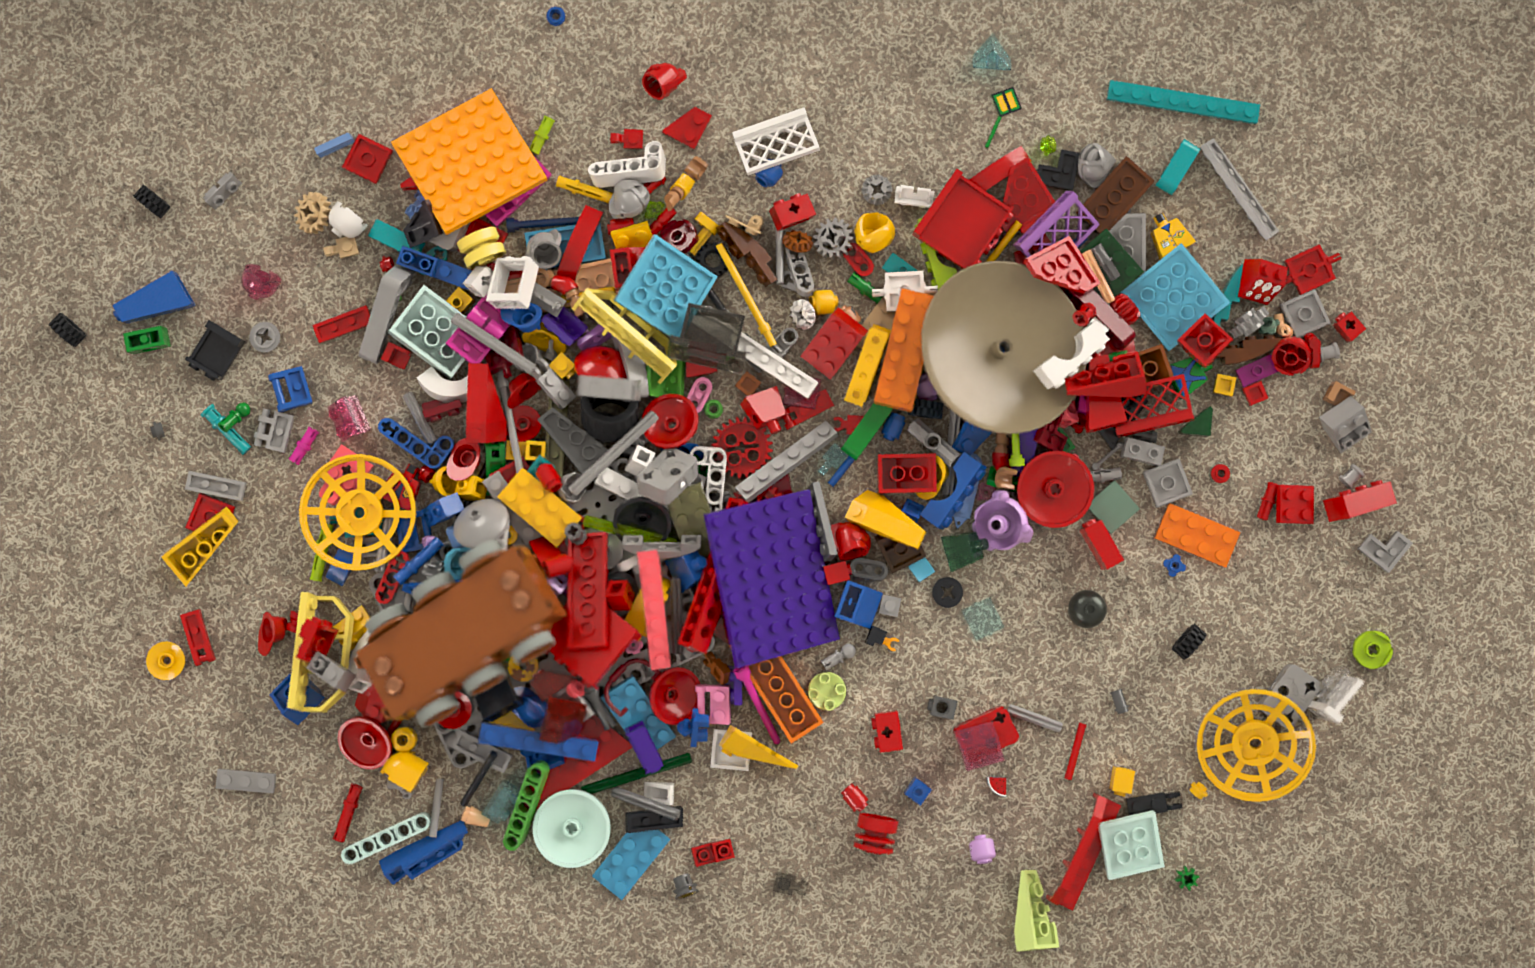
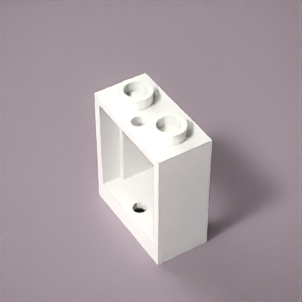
M510 256L497 258L486 301L496 309H528L539 266L532 261V258L522 256L521 258ZM510 271H523L518 293H504Z

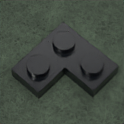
M1061 149L1057 168L1039 164L1037 173L1045 186L1073 191L1080 153Z

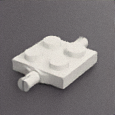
M923 271L885 273L884 289H872V297L884 296L887 312H896L902 288L924 294H936L938 286H926Z

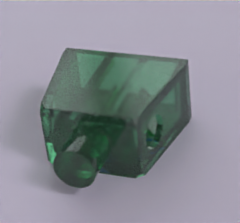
M976 532L954 533L941 537L950 572L963 569L983 559V550L989 548L988 540L986 538L979 539Z

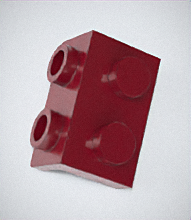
M435 399L422 404L424 417L427 422L431 423L440 421L446 416H456L464 411L460 399L449 403Z

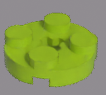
M1365 631L1355 639L1352 654L1361 666L1375 669L1388 664L1393 655V648H1391L1390 639L1384 633ZM1376 645L1377 653L1370 655L1369 646Z

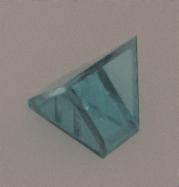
M992 33L972 56L973 68L1011 70L1009 55L994 33Z

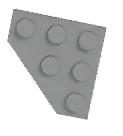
M1126 213L1109 232L1142 270L1146 271V213Z

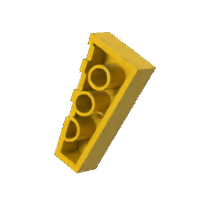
M226 506L166 551L161 558L181 582L187 586L239 521Z

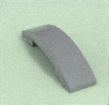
M611 335L615 350L620 351L627 375L626 380L642 381L640 397H648L649 390L645 363L636 355L630 359L628 356L632 351Z
M643 535L623 536L622 548L636 555L637 552L657 550L659 558H673L700 549L701 535H682L681 542H643Z

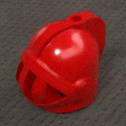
M670 63L654 64L644 73L642 85L652 98L662 100L668 97L677 89L680 83L687 79V74L685 70L677 69Z
M850 522L836 523L831 526L839 560H852L868 554L871 538L866 530Z

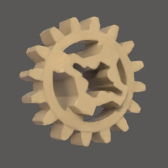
M309 192L308 195L304 194L303 201L298 200L299 207H295L298 210V213L294 214V217H298L295 223L299 224V229L304 230L306 233L318 234V231L323 232V226H328L326 221L329 219L328 215L331 209L328 207L331 202H328L327 197L321 193Z

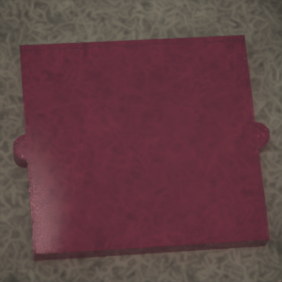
M813 378L819 384L809 399L786 385L784 387L783 405L816 409L817 400L820 396L821 379Z

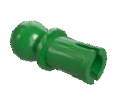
M244 402L239 403L235 411H229V415L218 423L219 428L227 433L236 423L242 421L241 417H247L250 414V406Z

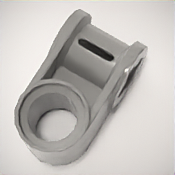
M786 328L774 338L777 343L775 346L770 347L767 344L765 348L783 358L797 343L798 333L794 328ZM793 332L795 334L794 341L787 342L784 338L785 334Z

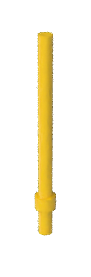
M723 243L718 244L716 248L759 326V332L761 335H764L770 347L775 346L777 343L770 332L769 324L764 321Z

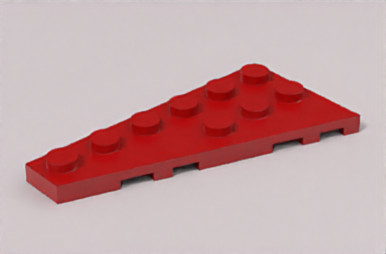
M594 714L577 726L569 736L596 739L598 747L595 761L564 757L565 764L550 769L536 810L551 795L572 788L633 748L631 743L612 727L604 730L597 715ZM529 785L530 789L532 791H535V788L532 785ZM524 802V806L529 808L528 804Z

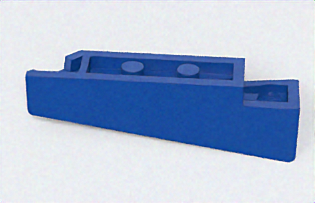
M463 821L456 822L437 831V838L424 837L379 860L384 876L392 885L405 875L412 880L462 849L463 837L468 833L465 823Z

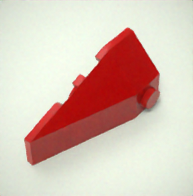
M468 363L466 443L507 441V421L488 363Z

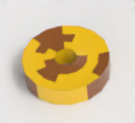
M511 656L508 662L510 676L520 682H527L533 679L539 670L537 657L526 662L527 668L522 670L520 664H516Z

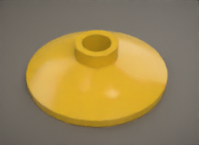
M168 641L160 642L149 650L146 657V665L149 672L157 679L170 680L177 677L183 671L185 655L177 644ZM166 657L171 659L169 664H166L164 661Z

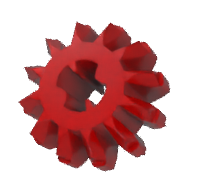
M1121 293L1114 297L1115 300L1109 303V306L1130 326L1141 315L1135 303L1127 295Z

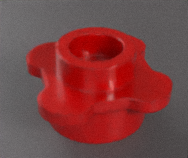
M1078 413V422L1080 424L1076 422L1070 426L1075 429V433L1080 434L1086 427V416Z

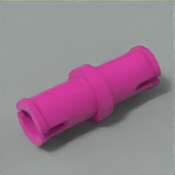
M308 426L307 431L302 439L297 441V447L288 459L300 465L306 452L311 450L310 446L319 432Z

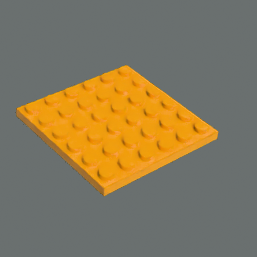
M492 88L391 142L423 198L430 200L432 212L446 235L548 181L545 173Z

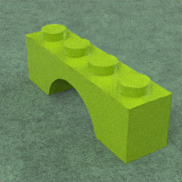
M922 218L917 220V225L920 223ZM920 243L921 252L923 255L926 254L928 260L925 262L927 272H931L933 280H930L931 286H938L936 290H939L946 281L957 274V270L942 264L937 258L934 249L925 243Z

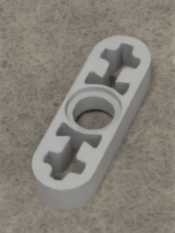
M787 248L785 257L796 292L803 297L810 296L814 289V282L804 252H795V254H798L797 261H795L794 254H791L792 251ZM796 267H802L805 270V272L803 274H798L795 272L794 269ZM803 279H805V280H804V283H805V286L808 287V289H805L804 287H802V283H803L802 280H803Z

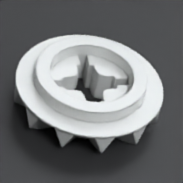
M804 299L793 302V306L790 307L792 311L790 316L793 317L792 323H796L797 328H802L803 330L811 328L816 319L813 306Z

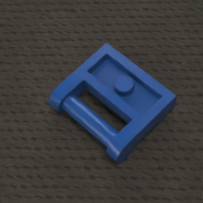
M302 366L268 375L278 402V412H285L312 404ZM285 378L291 402L287 403L285 402L279 381Z
M416 511V518L421 517L424 536H432L431 527H428V524L424 521L422 511ZM410 518L399 519L397 526L399 545L407 533ZM416 521L412 535L406 546L402 549L403 552H412L424 548L420 544Z

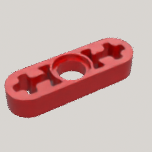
M401 551L397 555L398 557L404 555L405 563L410 561V556L406 552ZM396 557L390 560L375 593L376 600L381 604L391 603L400 586L398 581L390 583L387 578L389 573L399 572L397 569H391L392 565L396 567L398 564ZM400 563L398 568L402 569L406 564ZM384 583L388 586H394L393 590L389 588L387 592L389 598H385L383 601L380 593L385 592L387 587L383 586Z

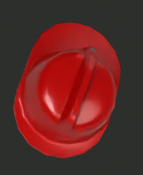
M523 373L511 380L509 383L511 395L507 406L513 409L540 391L541 387L536 382V379L530 374Z
M466 438L454 445L446 468L447 475L452 480L463 481L473 474L481 461L479 444L466 443Z
M269 612L263 614L258 635V650L262 656H267L273 644L284 639L287 624L286 618L271 616Z

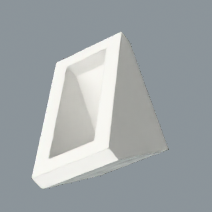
M644 782V797L666 805H673L674 783Z

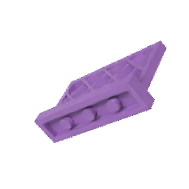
M1066 191L1013 245L1028 258L1031 256L1028 250L1033 245H1039V252L1043 250V245L1056 243V232H1065L1064 238L1069 236V232H1077V240L1074 243L1078 247L1100 224L1077 199L1078 196L1074 191ZM1074 203L1078 207V216H1070V207ZM1059 218H1065V230L1056 229V222ZM1069 218H1078V230H1069ZM1082 218H1088L1092 223L1087 230H1082ZM1046 232H1052V243H1043V235Z

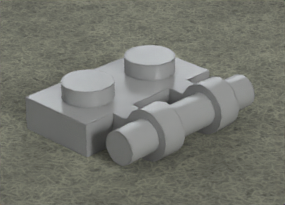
M263 408L262 414L258 418V421H260L258 430L254 433V445L261 447L262 441L266 440L265 448L286 453L295 416L275 411L273 418H269L271 410ZM267 423L271 424L269 435L265 434Z

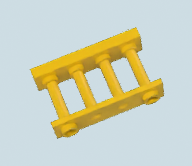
M873 324L870 327L847 390L845 401L863 407L890 337L891 329L877 324Z

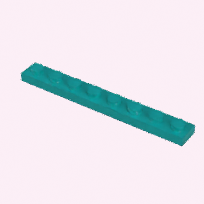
M1114 80L1109 81L1106 99L1252 124L1258 123L1261 105Z

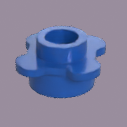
M1178 554L1163 562L1171 577L1186 569V565L1181 562V556Z

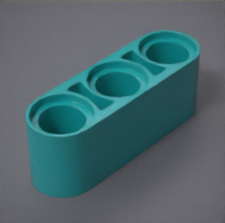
M1183 139L1179 149L1174 153L1170 160L1171 162L1165 168L1155 186L1172 195L1199 153L1200 148Z
M375 220L368 237L376 239L380 243L396 249L398 252H400L402 246L410 248L403 231L381 220ZM426 243L411 249L422 252Z

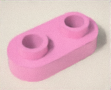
M705 377L695 380L687 396L691 402H698L696 407L698 413L703 410L712 391V383ZM701 384H705L707 388L706 390L701 391L699 389V386Z

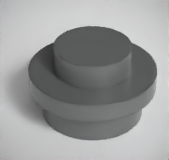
M153 422V426L150 427L153 438L157 437L159 441L162 437H165L161 422Z

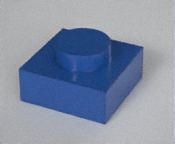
M907 498L901 511L917 524L924 506Z

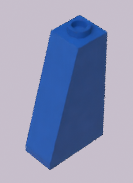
M170 271L112 306L115 310L113 314L119 322L128 324L193 308L196 305L178 274Z

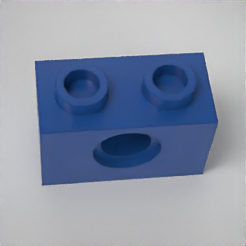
M454 493L438 499L421 511L428 527H432L458 515L464 509L458 493Z

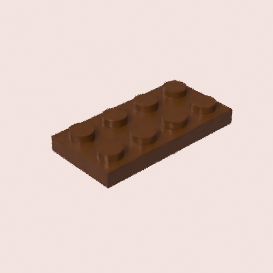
M1127 156L1083 204L1100 224L1094 230L1097 234H1100L1105 228L1109 231L1155 182ZM1082 218L1088 226L1092 225L1088 218Z

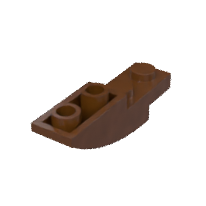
M727 222L722 223L716 228L719 237L729 246L730 253L737 259L744 256L746 264L754 270L757 280L764 287L777 280L767 265L772 258L754 238Z
M1275 335L1263 336V339H1256V336L1244 337V340L1239 342V348L1237 345H1228L1215 359L1221 358L1222 366L1242 363L1267 353L1277 345L1281 338H1275Z

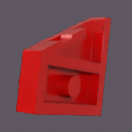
M694 107L664 128L662 133L695 150L712 115Z

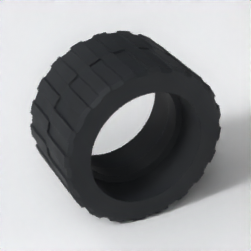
M582 396L581 422L584 430L597 440L617 442L639 422V401ZM614 403L624 407L626 411L616 416H603L595 412L594 409L602 404Z

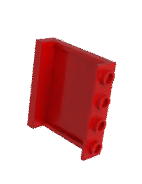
M956 169L912 235L960 268L965 269L982 262L979 259L983 253L985 255L988 254L993 246L990 244L993 238L998 239L1003 232L1001 226L1004 222L1008 224L1014 216L1012 213L1014 207H1008L962 176L963 172Z
M566 602L565 605L563 606V609H564V611H565L566 614H567V602ZM608 607L607 647L569 650L567 648L566 615L554 623L549 631L555 644L545 653L551 652L554 654L553 660L561 666L565 663L569 667L567 671L575 678L579 675L583 678L581 683L589 689L594 687L598 691L599 688L596 686L630 643L634 639L638 642L643 635Z

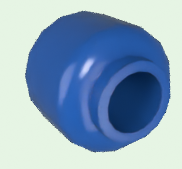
M780 164L755 173L756 181L763 187H773L783 176L782 165Z

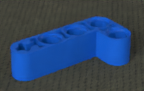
M384 418L378 424V429L384 436L432 469H440L446 463L456 444L453 438L441 436L431 447L395 420ZM385 424H390V427L397 431L393 433L386 430ZM403 433L408 435L406 443L400 442V436ZM444 440H449L451 443L450 448L447 450L442 448ZM422 444L424 451L418 455L415 452V448L417 445ZM437 455L440 459L439 463L433 466L431 458Z

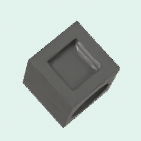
M933 695V699L929 698L927 710H930V715L954 720L957 700ZM939 702L946 703L947 708L944 712L937 711L936 706Z

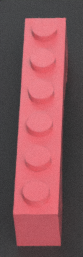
M657 550L637 552L649 664L651 670L669 668L671 665L659 556Z

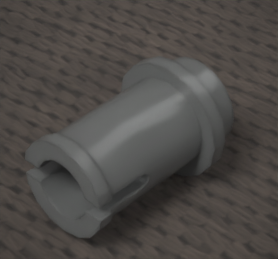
M1151 430L1133 434V439L1156 443L1158 432Z
M1122 689L1110 692L1116 707L1114 711H1117L1118 714L1128 712L1129 705L1126 704Z

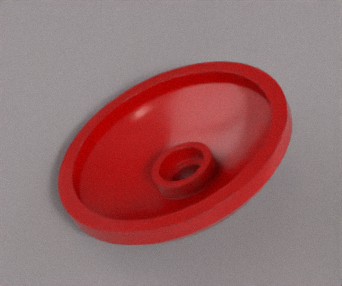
M593 346L582 350L575 357L574 369L578 376L627 379L620 351H616L615 348Z
M679 394L659 396L651 401L643 412L642 418L650 411H653L658 416V420L644 432V435L650 443L659 448L672 449L686 444L694 436L698 428L699 416L696 407L688 398ZM672 424H676L674 428H670Z
M672 667L664 670L656 677L650 689L649 701L652 712L660 721L669 725H678L684 719H691L692 708H697L695 685L700 684L697 676L686 668Z
M352 717L346 720L338 731L337 739L341 752L352 764L360 768H380L392 754V743L388 733L379 723L370 718Z

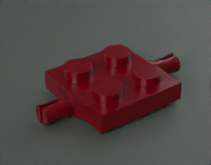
M510 326L499 340L524 356L519 329L515 326ZM491 349L485 356L491 374L494 375L503 370L504 378L512 377L510 367L513 363Z

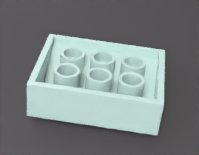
M423 285L390 328L388 334L448 379L453 377L465 361L463 357L445 343L458 328L451 322L454 314L459 313L465 318L466 316Z

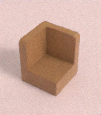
M1334 381L1331 382L1323 400L1336 406L1349 396H1354L1356 391Z

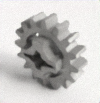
M834 218L833 222L827 219V224L824 225L821 222L822 228L815 229L818 235L813 236L817 241L814 243V246L818 248V253L822 254L824 258L829 256L834 260L835 256H838L841 259L842 253L848 255L847 249H853L850 243L855 242V239L851 237L854 235V231L850 230L851 226L848 223L846 224L843 219L840 222L837 218Z
M1264 306L1257 311L1252 308L1234 321L1236 326L1230 330V333L1234 338L1242 334L1247 337L1264 324L1262 319L1269 315V312Z

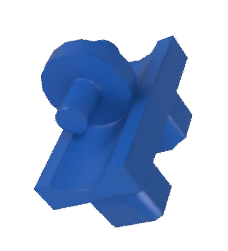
M692 708L691 722L689 719H684V721L678 723L677 730L682 736L686 737L690 734V747H696L697 742H707V729H699V727H709V714H699L698 708Z

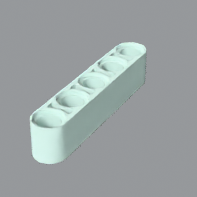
M426 812L418 813L355 842L343 849L341 858L346 864H353L421 833L430 827L431 816ZM419 817L426 819V826L423 827L418 824ZM401 825H406L409 828L407 835L401 833ZM384 833H388L391 836V842L387 843L383 840ZM366 841H370L373 844L374 848L372 851L366 849ZM349 849L355 851V859H351L348 856Z

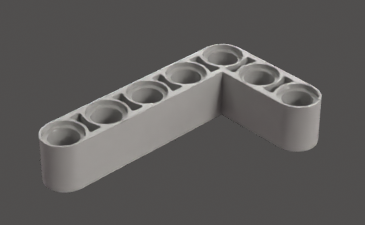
M396 264L383 276L359 351L360 358L374 364L379 363L380 360L378 358L380 354H383L389 335L388 331L391 328L400 296L412 285V278L414 275L416 276L417 271Z

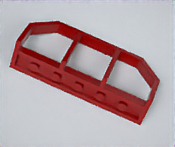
M1097 793L1093 794L1096 802L1086 830L1077 829V832L1082 835V839L1071 862L1065 859L1062 861L1068 868L1064 878L1052 896L1047 894L1046 896L1049 902L1064 906L1072 911L1102 849L1098 827L1101 822L1115 819L1121 808L1120 804Z

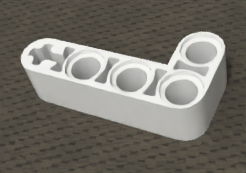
M652 141L645 146L644 157L596 162L589 166L588 172L593 185L597 188L615 186L619 181L630 179L640 183L656 182L665 176L666 158L660 142Z
M696 446L691 450L690 455L693 456L696 450H701L704 453V458L697 460V464L708 465L707 501L710 504L716 505L715 511L722 510L726 452L719 447ZM721 452L724 458L722 461L716 462L712 458L713 454ZM712 472H720L722 478L719 481H714L711 478ZM716 490L720 493V497L717 500H712L709 497V493Z

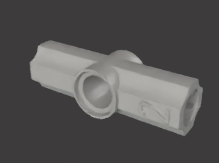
M919 418L909 425L907 431L927 447L929 451L936 453L950 468L955 465L961 454ZM932 439L939 440L938 445L935 447H930V441Z

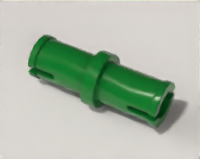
M855 272L847 280L848 283L860 291L861 295H866L876 304L883 298V296L872 297V289L876 288L871 285V282H866Z

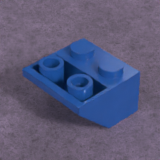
M847 580L834 616L870 629L883 593Z

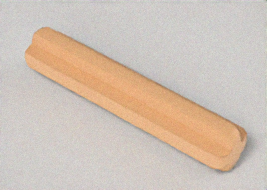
M1087 250L1083 252L1082 256L1101 283L1098 289L1103 300L1107 304L1113 302L1115 298L1092 251Z

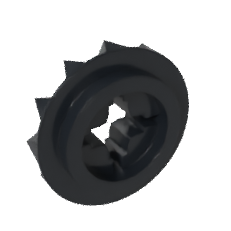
M944 577L935 583L932 589L933 598L938 605L951 608L961 601L963 588L956 579ZM954 586L951 590L954 598L946 596L942 599L944 591L941 587L948 589Z

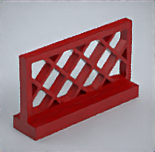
M1184 374L1147 382L1146 387H1149L1140 402L1132 397H1127L1123 403V408L1129 399L1136 402L1138 406L1133 414L1124 409L1131 417L1123 425L1115 427L1119 438L1194 421ZM1173 381H1182L1183 387L1179 393L1169 388ZM1160 385L1165 388L1160 397L1150 393L1153 386ZM1167 390L1177 395L1171 405L1162 400ZM1148 394L1157 399L1152 409L1142 404ZM1179 397L1186 401L1187 409L1178 410L1173 407ZM1159 402L1169 407L1165 414L1160 415L1154 411ZM1140 406L1150 411L1144 419L1135 416Z

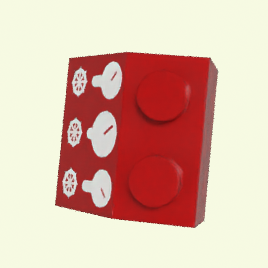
M1244 259L1238 297L1262 305H1268L1284 288L1288 267L1264 259Z

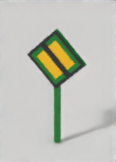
M1014 87L991 95L998 112V118L985 148L989 147L1002 116L1022 109Z

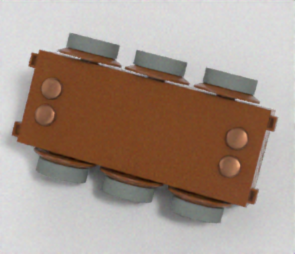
M497 540L484 542L472 548L460 558L459 563L464 570L461 582H455L450 572L437 574L419 584L412 591V595L417 602L414 608L415 613L409 614L404 604H396L383 609L366 622L365 626L370 633L367 640L368 645L357 651V657L353 660L358 669H365L385 705L381 711L386 720H408L416 717L421 727L433 725L450 716L459 708L460 705L454 695L462 688H465L469 696H474L501 682L507 676V672L501 663L510 656L514 658L516 664H523L545 653L555 644L549 631L554 623L567 614L529 548L512 546L508 550H502Z

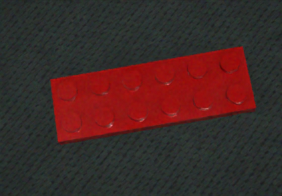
M607 532L587 533V539L581 545H575L568 539V556H571L574 561L572 572L568 573L567 648L569 650L607 647L608 601L605 594L608 587Z

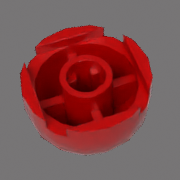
M1295 336L1281 339L1274 347L1271 356L1275 369L1288 376L1304 373L1311 362V349L1307 342Z

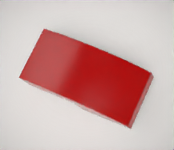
M730 838L691 847L695 867L735 858Z

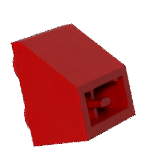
M626 247L610 250L616 291L621 289L646 247Z

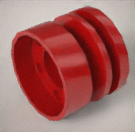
M859 813L857 827L864 829L865 832L855 833V837L863 841L856 840L853 846L871 854H893L894 848L886 844H895V840L887 837V835L897 834L899 821L887 816Z

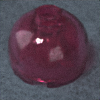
M247 264L242 272L241 284L248 293V296L256 300L273 296L280 286L281 278L270 270L269 273L260 270L261 266Z

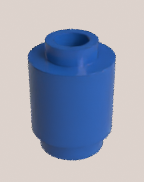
M891 412L881 431L884 434L883 438L892 442L895 439L899 440L905 425V417Z

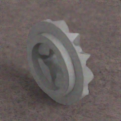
M880 174L871 175L864 181L862 195L868 203L882 205L891 197L892 185L887 177ZM882 183L881 189H880V190L882 191V193L880 194V193L877 192L876 194H874V195L872 196L873 191H874V189L872 188V186H876V187H877L878 185H880V184Z
M260 322L251 329L249 339L251 345L257 351L270 352L276 349L280 343L281 334L274 324ZM268 331V336L272 340H266L265 343H263V339L260 338L258 334L265 335V333Z

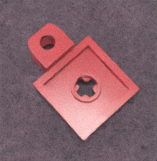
M341 444L330 461L356 453ZM357 461L342 463L333 467L327 473L334 480L344 476L343 467L351 466L350 471L356 473ZM365 461V473H370L374 465ZM357 478L348 480L340 484V486L346 492L357 490ZM326 482L319 491V497L321 498L329 487ZM333 491L332 497H329L327 502L331 505H336L341 497Z

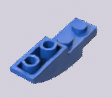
M405 246L401 247L396 264L469 290L463 282L472 270Z

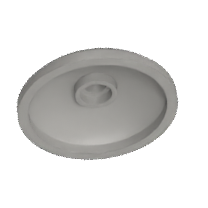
M482 499L469 504L460 512L455 520L453 533L460 545L472 549L484 542L499 539L509 523L508 510L503 503L495 499Z

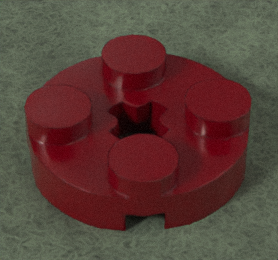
M682 219L683 221L672 220L662 228L661 238L686 254L699 240L697 231L692 223L686 219ZM677 235H678V236H681V235H682V237H681L679 240L676 241V238H675V237H676Z

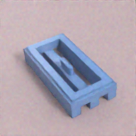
M346 133L314 149L316 154L322 158L354 143V139L350 133Z

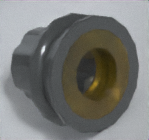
M683 874L673 879L676 887L673 893L676 894V900L690 897L699 892L696 889L697 884L692 883L690 874Z

